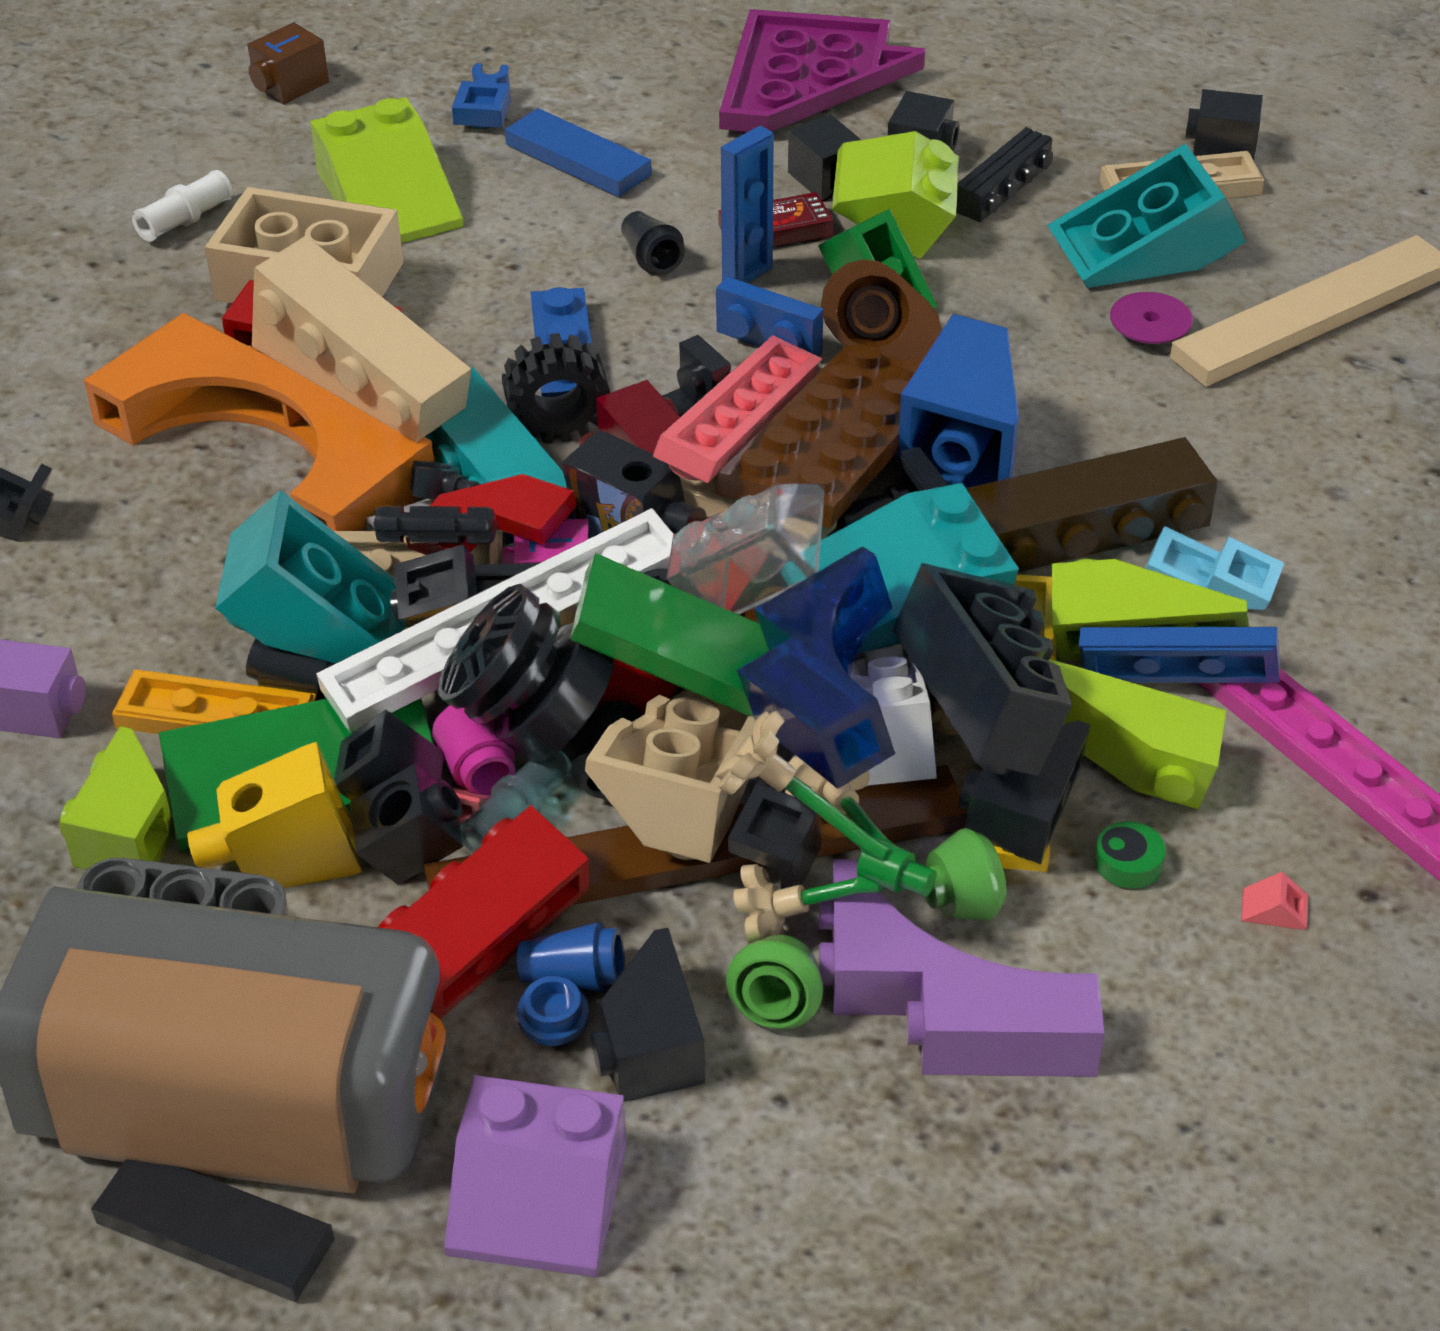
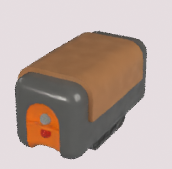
M109 858L99 861L86 870L76 889L57 886L49 889L0 991V1085L13 1128L17 1134L58 1139L59 1145L65 1154L124 1162L126 1159L182 1167L203 1175L354 1194L359 1181L372 1183L390 1182L406 1173L415 1159L445 1056L446 1029L442 1021L430 1012L440 981L439 960L434 949L424 937L407 931L289 916L286 894L282 885L273 878L255 874L128 858Z

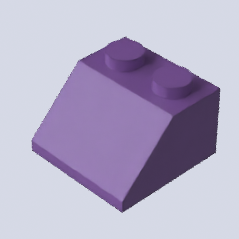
M474 1075L456 1138L444 1246L445 1255L597 1277L627 1149L624 1095Z

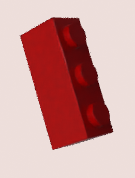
M530 805L513 820L511 818H504L496 823L485 835L478 850L462 863L454 861L445 866L431 882L428 892L410 907L402 905L394 909L384 918L378 928L401 930L424 937L434 949L440 964V981L430 1012L439 1019H442L517 953L520 941L532 940L589 890V858Z

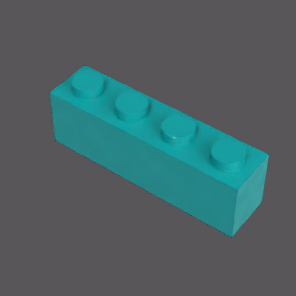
M471 367L466 408L425 436V438L432 441L436 462L459 467L460 475L467 477L470 481H477L479 484L525 474L567 488L564 474L560 467L476 369ZM573 512L566 518V520L574 519ZM497 529L496 532H503L505 536V546H514V535Z

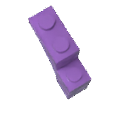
M833 859V883L856 878L859 859ZM881 892L854 894L819 903V930H832V943L819 944V971L823 986H833V1015L906 1016L907 1045H920L922 1075L1097 1077L1104 1039L1098 974L1054 973L1014 968L962 952L939 941L903 916Z

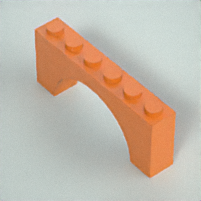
M185 313L180 314L84 379L94 424L133 446L143 439L166 429L207 421L253 424L271 429L294 440L306 449L315 461L304 480L290 492V497L333 531H366L365 519L373 516L376 508L381 506H407L417 502L421 498L413 496V490H410L413 461L434 462L431 440L425 437L418 442L411 440L288 367L264 355L252 346L245 345L218 331L215 327L207 325Z

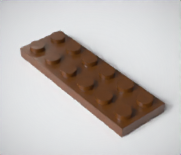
M846 345L718 472L715 494L830 529L898 452L901 393L923 360L907 359L903 361L881 355L882 353L879 349L870 345Z

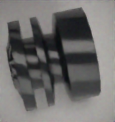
M520 583L509 586L495 596L480 611L459 638L439 679L438 694L455 709L464 708V712L469 719L477 724L490 722L494 719V734L496 737L529 761L537 762L544 761L561 750L578 733L593 713L608 686L614 668V659L573 642L570 639L573 623L560 627V613L547 602L539 604L540 598Z

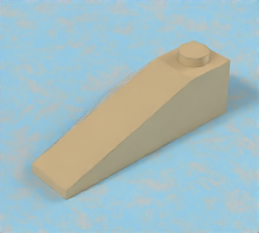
M768 660L765 697L755 717L747 716L685 689L670 699L658 695L648 701L645 715L633 722L622 717L608 726L587 757L585 771L644 846L666 851L679 859H696L708 863L711 862L732 823L749 780L747 779L731 795L718 788L721 779L715 777V774L724 761L731 757H738L735 753L749 735L752 737L753 725L758 717L765 711L770 714L778 709L790 679L792 666Z

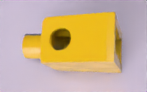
M317 742L305 745L223 781L216 789L220 823L188 832V843L196 867L210 869L236 861L242 873L273 878L283 888L362 873L360 856L355 851L352 818Z

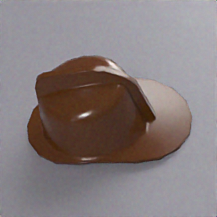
M862 259L846 263L831 275L823 289L821 308L824 309V322L834 337L844 346L865 344L879 349L882 353L881 355L899 360H923L942 331L939 316L930 303L895 270L882 262Z

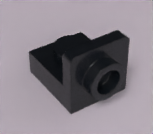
M699 335L679 342L680 368L677 370V380L680 388L662 395L663 398L667 397L672 400L680 417L731 373V363Z
M464 545L394 564L396 590L391 592L390 602L395 619L401 626L410 628L477 595L474 556Z

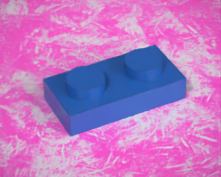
M726 277L716 287V331L718 333L759 347L774 335L818 357L822 354L823 308L730 277Z

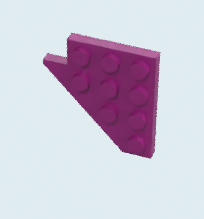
M750 9L719 111V129L734 130L745 134L761 125L773 132L923 70L925 67L926 48L888 45L890 20Z

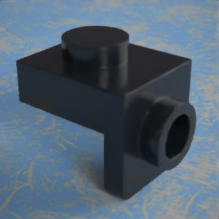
M41 463L31 482L0 468V534L18 542L29 521L40 525L55 494L45 489L53 468Z

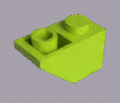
M119 727L107 748L99 751L95 756L90 775L76 797L70 798L62 810L59 828L61 835L65 838L73 867L87 870L97 862L109 858L160 862L176 835L165 789L132 728Z

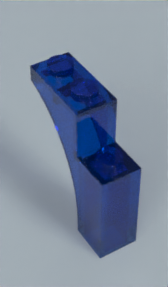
M863 546L756 607L754 610L769 651L737 670L755 721L765 711L770 714L777 710L785 720L776 734L779 742L837 789L896 754L877 698L851 678L853 663L860 647L876 624L893 608L876 554Z

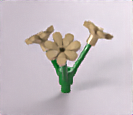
M777 710L770 714L767 711L762 713L753 725L752 737L749 735L737 749L735 755L738 757L727 759L717 770L715 777L721 779L718 788L732 795L747 779H754L757 776L778 792L785 788L786 794L796 797L860 847L861 855L857 864L856 878L805 890L803 885L779 890L771 883L769 874L764 867H759L758 864L743 865L740 873L745 888L734 889L733 894L736 909L741 913L749 912L750 915L745 920V936L748 943L750 944L773 935H784L783 923L785 917L808 912L809 905L854 894L879 893L883 887L895 893L907 889L920 896L927 897L935 885L937 872L915 862L914 853L897 847L888 840L858 804L859 796L855 790L862 789L868 785L870 773L865 764L858 763L862 754L857 743L852 739H846L836 748L831 739H823L814 745L813 756L815 760L811 761L803 755H796L788 763L776 753L779 743L776 734L785 720Z

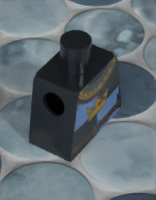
M597 430L561 462L566 487L573 490L577 507L572 511L574 519H588L589 539L651 508L680 543L684 541L694 544L703 536L707 525L705 510L685 503L680 476L669 468V464L654 458L652 453L609 433Z

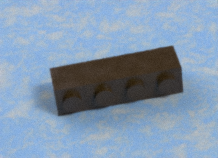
M1183 437L967 488V491L1019 568L1018 572H1024L1054 563L1158 539L1164 526L1178 533L1210 526L1218 480L1188 439Z

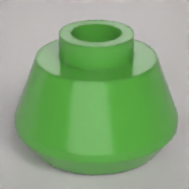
M964 828L958 830L928 854L926 867L937 872L936 882L932 891L927 897H924L932 909L939 908L948 918L989 921L996 917L1006 901V880L1000 858L993 844L986 836Z
M773 935L749 944L734 956L727 970L726 985L731 1001L742 1015L760 1026L777 1030L798 1027L809 1021L821 1004L823 982L816 958L812 951L796 938L786 935Z

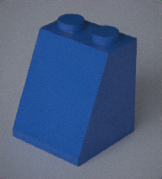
M952 314L901 393L898 460L901 451L920 447L948 485L962 483L967 490L970 487L1013 477L1019 416L1008 328Z

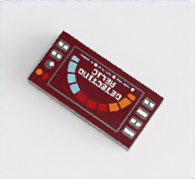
M817 192L773 200V247L833 235V219ZM718 210V225H719L720 229H721V210Z

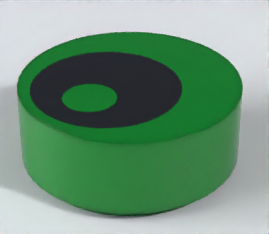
M1133 821L1117 822L1106 827L1099 835L1095 853V865L1100 875L1116 886L1130 889L1146 887L1154 883L1162 873L1166 846L1159 833L1145 824Z

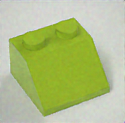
M916 131L843 143L838 149L832 210L859 224L890 208L912 255L921 259L956 217L959 156L954 154L950 147L942 141L930 140Z

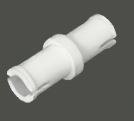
M213 170L208 175L187 186L182 184L175 185L166 191L165 197L133 212L132 222L135 230L140 237L151 242L179 225L191 226L199 221L202 213L231 200V196H233L231 183L221 171Z

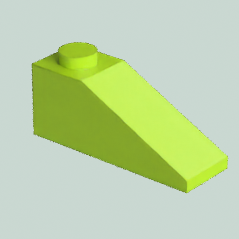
M1080 559L1075 562L1052 564V628L1059 661L1082 660L1079 649L1081 627H1249L1247 601L1117 559Z
M1050 659V662L1059 665L1072 702L1063 725L1077 720L1091 724L1084 755L1134 791L1199 809L1218 768L1227 710Z

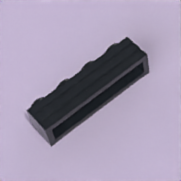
M1025 127L957 183L956 213L980 223L991 213H995L1009 198H1013L1016 192L1026 184H1029L1034 177L1050 166L1053 160V152L1051 151L1053 139L1050 136L1042 135L1040 132Z

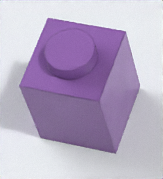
M0 639V731L61 738L72 715L79 713L82 709L86 694L85 680L82 676L78 675L71 648Z

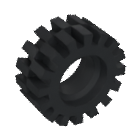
M560 333L550 334V343L542 345L540 336L530 339L532 350L530 351L523 345H520L514 350L516 361L508 358L504 365L506 374H502V385L507 407L530 434L536 438L540 432L542 442L550 444L553 443L554 435L560 434L563 443L572 441L570 432L575 430L578 431L581 437L589 434L588 422L598 427L596 398L610 393L601 357L599 353L595 354L594 347L587 341L581 346L579 337L570 334L567 342L562 343ZM567 380L577 383L571 391L561 396L542 397L535 394L542 386L553 381Z

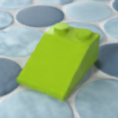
M407 97L399 99L387 98L378 101L375 105L351 111H334L328 114L327 117L310 121L317 173L334 200L397 210L401 244L464 227L463 217L425 125Z

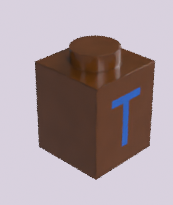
M295 22L247 44L251 64L248 71L252 83L259 91L266 93L283 105L329 83L323 39Z

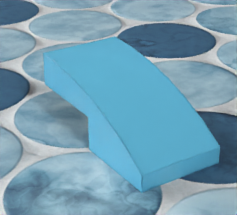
M1164 526L1155 542L1145 568L1246 600L1248 609L1265 610L1272 598L1284 562L1231 537H1228L1221 551L1218 552Z

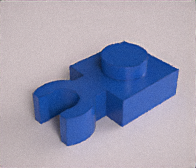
M476 63L472 68L473 81H461L452 106L453 125H467L476 129L502 128L511 102L508 65H501L499 72L484 74L483 63Z

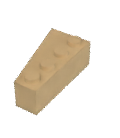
M307 236L299 239L254 268L253 348L415 442H418L466 408L471 368Z

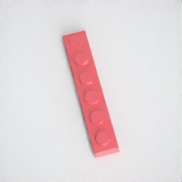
M772 335L660 435L653 457L669 464V468L682 478L693 481L702 480L709 483L816 376L823 358Z

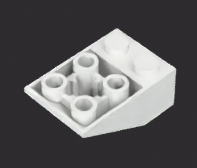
M820 644L802 649L801 655L788 656L789 666H792L790 677L799 755H803L813 761L815 760L813 748L817 742L823 739H831L836 748H838L842 741L852 739L857 743L862 754L858 763L865 764L870 773L868 785L937 778L929 697L922 675L908 659V654L902 644L835 659L831 656L826 645Z

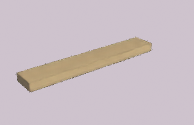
M1418 235L1410 237L1172 342L1170 359L1205 387L1439 282L1440 250Z

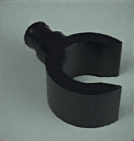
M413 461L410 490H413V496L435 500L440 494L480 485L479 482L470 481L467 477L460 475V468L457 466L433 461Z

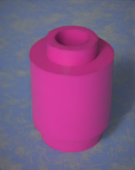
M451 705L437 717L433 725L432 734L438 748L444 754V760L455 782L459 786L466 788L470 793L491 795L502 790L511 782L515 774V751L499 740L494 734V719L490 722L477 724L469 719L464 712V708L455 709Z

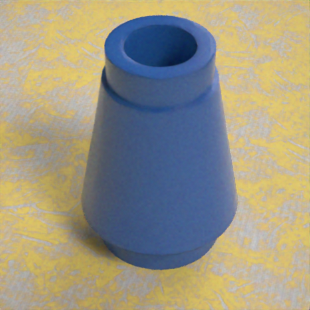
M596 922L534 938L533 940L520 941L517 949L519 978L522 983H533L543 977L560 976L572 981L579 990L605 993L608 985H613L625 969V948L619 928H604L601 922Z

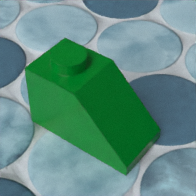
M890 208L818 245L831 274L846 263L862 259L882 262L905 279L933 308L937 306Z

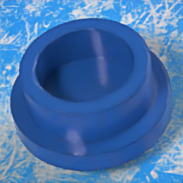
M560 976L540 978L528 986L518 1003V1025L522 1033L535 1043L546 1046L566 1044L580 1036L589 1022L587 998L567 978Z

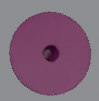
M1137 292L1126 295L1114 303L1110 312L1111 323L1119 333L1134 341L1149 344H1163L1176 341L1190 331L1193 323L1192 313L1183 302L1170 295L1158 292Z

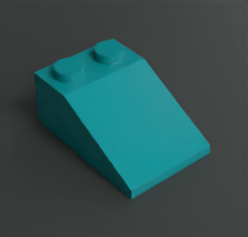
M1186 143L1047 225L1086 288L1199 270L1246 243L1225 195Z
M962 483L905 494L784 560L782 565L784 575L833 659L901 644L893 632V627L921 563L1014 585L1019 568Z
M281 490L231 533L215 609L222 613L232 626L248 632L264 645L337 664L407 628L397 622L391 608L390 595L393 590H396L395 578Z

